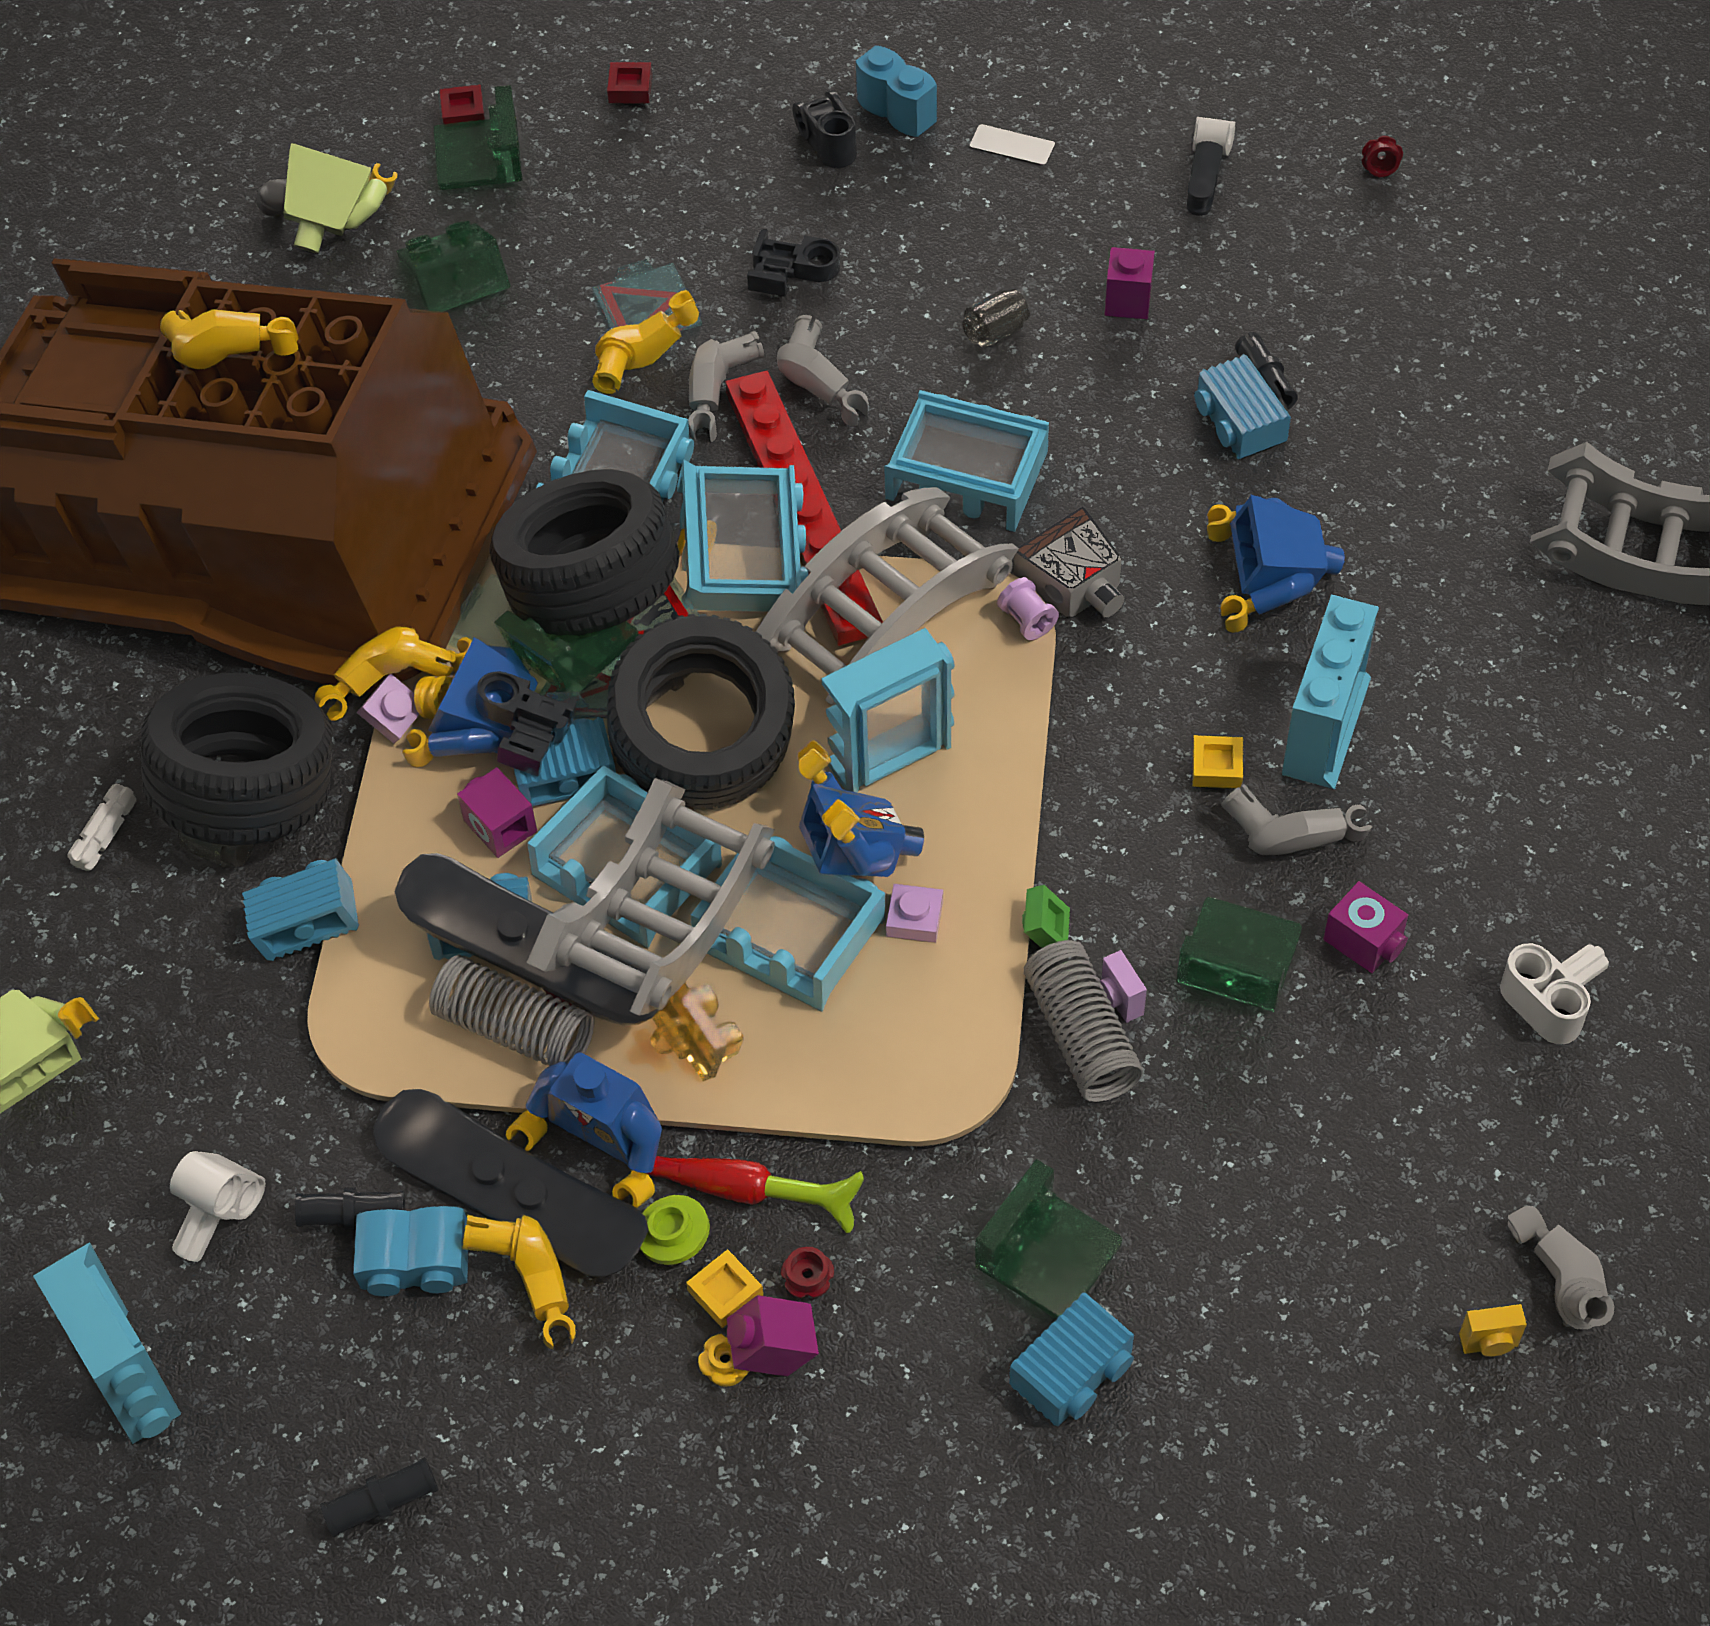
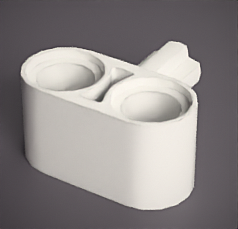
M1533 943L1521 944L1515 947L1509 954L1500 984L1501 994L1541 1037L1554 1044H1568L1580 1035L1590 1007V995L1583 985L1605 971L1609 961L1605 957V952L1599 946L1587 945L1560 963L1548 950L1540 945ZM1519 973L1529 974L1535 979L1525 978ZM1555 1009L1566 1010L1571 1015L1561 1014L1557 1012Z
M198 1151L188 1153L179 1162L170 1182L171 1193L185 1200L191 1206L174 1241L173 1251L183 1259L194 1262L200 1261L220 1219L242 1220L252 1214L265 1191V1178L219 1154Z

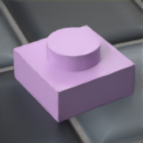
M392 674L384 678L357 711L362 718L393 744L402 737L419 715L414 703V693Z
M893 884L886 924V937L936 943L943 905V889Z
M1122 950L1104 957L1100 984L1104 987L1103 991L1111 1001V1006L1118 1009L1126 1023L1144 1015L1147 989Z

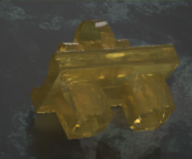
M684 983L669 998L665 1007L659 1010L653 1017V1021L658 1028L653 1032L650 1043L659 1054H667L674 1051L679 1059L687 1058L701 1080L705 1081L716 1077L722 1061L739 1053L744 1037L735 1022L728 1021L714 1025L710 1018L715 1017L719 1004L717 996L709 984L689 988Z

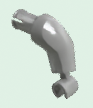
M798 316L795 320L789 343L781 346L777 352L779 370L788 380L807 389L828 404L838 400L842 404V420L849 426H857L858 414L855 409L860 410L866 416L868 415L869 403L867 396L858 390L846 391L849 380L819 351L814 349L823 328L820 321L815 319L811 330H807L812 316Z
M756 331L721 344L717 340L710 339L698 347L689 375V406L691 409L696 410L688 419L690 436L694 442L696 439L695 432L703 427L709 428L711 442L716 439L715 416L710 411L718 410L721 383L726 379L729 369L755 359L764 358L763 346L761 342L757 343L759 336Z
M1245 784L1231 792L1221 804L1249 835L1248 847L1260 855H1282L1307 850L1339 841L1343 837L1353 842L1361 841L1366 838L1372 828L1371 825L1358 827L1351 821V819L1364 817L1367 810L1362 805L1351 806L1344 816L1340 808L1301 811L1280 816L1278 814L1272 815L1256 799Z
M1524 1206L1509 1214L1508 1228L1518 1243L1522 1244L1535 1236L1539 1242L1534 1252L1556 1280L1555 1305L1561 1318L1575 1329H1590L1594 1326H1602L1608 1323L1614 1314V1303L1611 1297L1608 1296L1604 1272L1598 1256L1560 1225L1549 1231L1542 1215L1533 1206Z

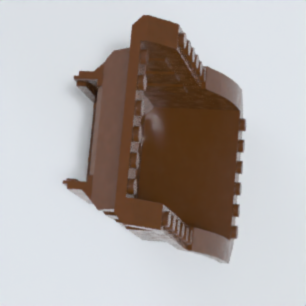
M53 259L51 263L69 294L68 299L62 296L33 295L0 350V609L192 635L195 641L241 660L283 674L336 686L339 682L334 676L336 671L360 646L394 627L415 629L419 640L446 649L488 559L495 527L503 514L513 505L537 453L533 439L517 420L508 402L482 398L448 312L409 309L406 300L399 298L211 281L208 272L71 259ZM214 309L260 314V326H267L275 318L287 317L296 327L299 338L297 340L298 350L290 355H277L274 353L271 340L260 341V351L231 354L214 366L206 369H194L182 365L174 358L172 342L161 332L160 323L165 314L173 310L177 315L179 310L185 312L191 320L202 313ZM408 666V668L402 669L398 673H392V675L402 683L423 671ZM388 675L379 679L366 692L373 693Z

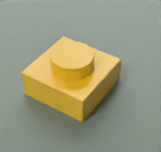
M1194 735L1192 786L1240 788L1243 781V737Z
M728 1249L686 1282L688 1292L721 1328L727 1325V1318L757 1295L763 1296V1286Z
M1522 1305L1467 1311L1459 1333L1464 1354L1482 1352L1485 1356H1499L1510 1352L1514 1347H1518L1527 1325Z

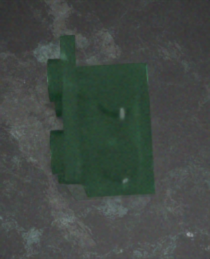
M511 85L494 87L496 104L488 105L490 119L434 126L437 178L440 190L523 181L518 127Z
M470 221L451 224L445 228V234L430 238V235H421L409 239L405 242V248L396 251L399 260L414 272L425 309L428 311L443 312L511 287L496 238L476 223L470 224Z
M509 610L494 622L508 647L514 650L522 663L569 697H575L620 656L631 642H635V638L639 635L636 627L627 621L592 633L553 635L545 633L533 619L528 618L523 621Z
M1207 897L1192 936L1186 935L1182 944L1176 983L1274 1012L1301 935L1302 925L1213 897Z
M1036 1159L976 1238L975 1267L1057 1319L1075 1300H1078L1082 1293L1085 1292L1087 1294L1122 1246V1237L1057 1197V1194L1053 1192L1054 1169Z

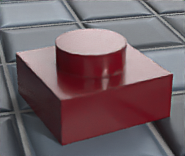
M610 62L607 87L608 103H650L652 84L651 62Z
M481 84L440 89L444 130L486 125Z

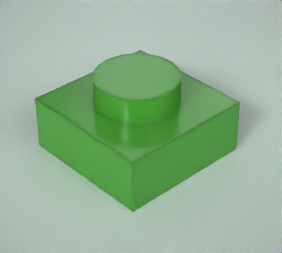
M1045 885L1027 889L1026 908L1022 915L1024 933L1041 948L1058 941L1068 940L1070 908Z

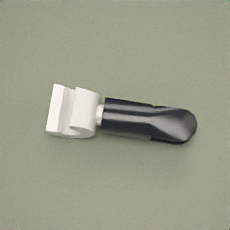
M1197 117L1193 137V151H1195L1187 198V210L1192 215L1203 216L1212 209L1222 155H1229L1234 140L1235 122L1203 117Z

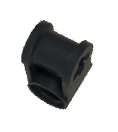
M834 90L826 91L824 97L806 104L801 101L793 104V117L798 131L804 139H807L825 165L832 168H841L855 161L857 157L855 120L844 107Z

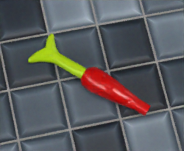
M656 1156L653 1171L647 1173L649 1176L669 1179L690 1188H695L698 1191L739 1203L758 1204L767 1197L818 1205L827 1210L846 1233H850L854 1227V1216L850 1202L859 1191L864 1178L860 1171L847 1179L825 1185L771 1176V1173L764 1165L753 1161L721 1158H668Z

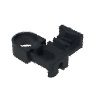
M762 229L752 251L754 271H748L747 274L748 290L786 297L789 289L787 277H793L794 273L795 278L815 282L829 281L835 278L840 271L839 248L831 240L806 235L803 238L802 244L768 239V229ZM819 255L832 259L825 265H815L810 262V259Z
M490 672L484 675L478 682L476 708L485 718L509 726L510 730H513L510 739L503 737L498 747L497 762L538 777L541 772L542 761L553 738L554 743H561L574 720L576 699L571 697L569 703L558 701L530 690L531 681L506 672ZM499 689L509 693L512 699L505 703H496L489 700L485 694L491 690Z

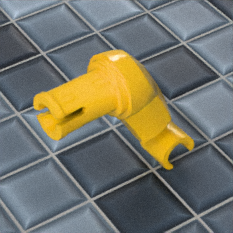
M683 290L673 295L669 301V306L673 311V314L670 316L660 311L637 325L619 326L610 329L601 337L595 347V354L599 359V363L592 380L594 387L598 391L606 394L615 393L616 389H620L624 370L642 368L653 364L682 337L677 327L679 324L690 326L698 320L699 311L689 291Z
M214 309L202 313L191 320L185 312L179 310L177 315L173 310L165 314L160 323L161 332L172 342L174 358L182 365L194 369H206L214 366L231 354L260 351V341L271 340L274 353L277 355H290L298 350L297 340L299 338L296 327L287 317L275 318L267 326H260V314Z
M468 1215L462 1249L509 1255L510 1260L515 1261V1267L522 1277L535 1317L539 1321L546 1320L543 1327V1341L545 1345L553 1349L554 1346L549 1331L557 1325L567 1328L572 1344L575 1339L576 1330L573 1321L568 1316L562 1315L568 1310L569 1304L561 1269L550 1240L539 1222L526 1215H523L522 1219L517 1218L516 1223Z

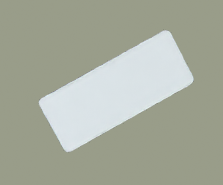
M983 124L978 126L970 143V147L1043 165L1046 164L1055 145L1053 141Z

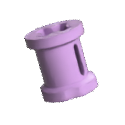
M1023 577L1011 582L1000 593L997 605L1002 611L1011 614L1021 625L1020 632L1027 640H1035L1044 636L1053 628L1059 618V612L1052 604H1045L1036 594L1034 583Z

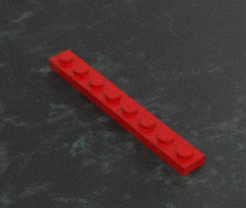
M768 370L725 381L726 394L759 468H789V465H794L795 483H802L803 506L801 511H797L798 525H805L806 529L805 551L800 553V561L802 566L805 567L829 541L841 532V529ZM771 495L779 511L778 495ZM856 570L837 589L879 622L883 623L860 571ZM827 604L821 605L838 646L869 638Z

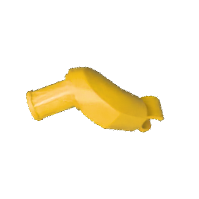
M407 627L391 628L360 646L334 674L335 678L339 681L337 685L320 687L315 693V702L321 708L327 700L337 699V702L329 708L327 716L331 721L338 720L346 713L347 702L344 697L349 692L360 697L383 676L398 673L402 669L408 668V666L437 677L450 676L453 667L444 664H447V662L455 663L456 653L452 650H446L419 640L415 629Z

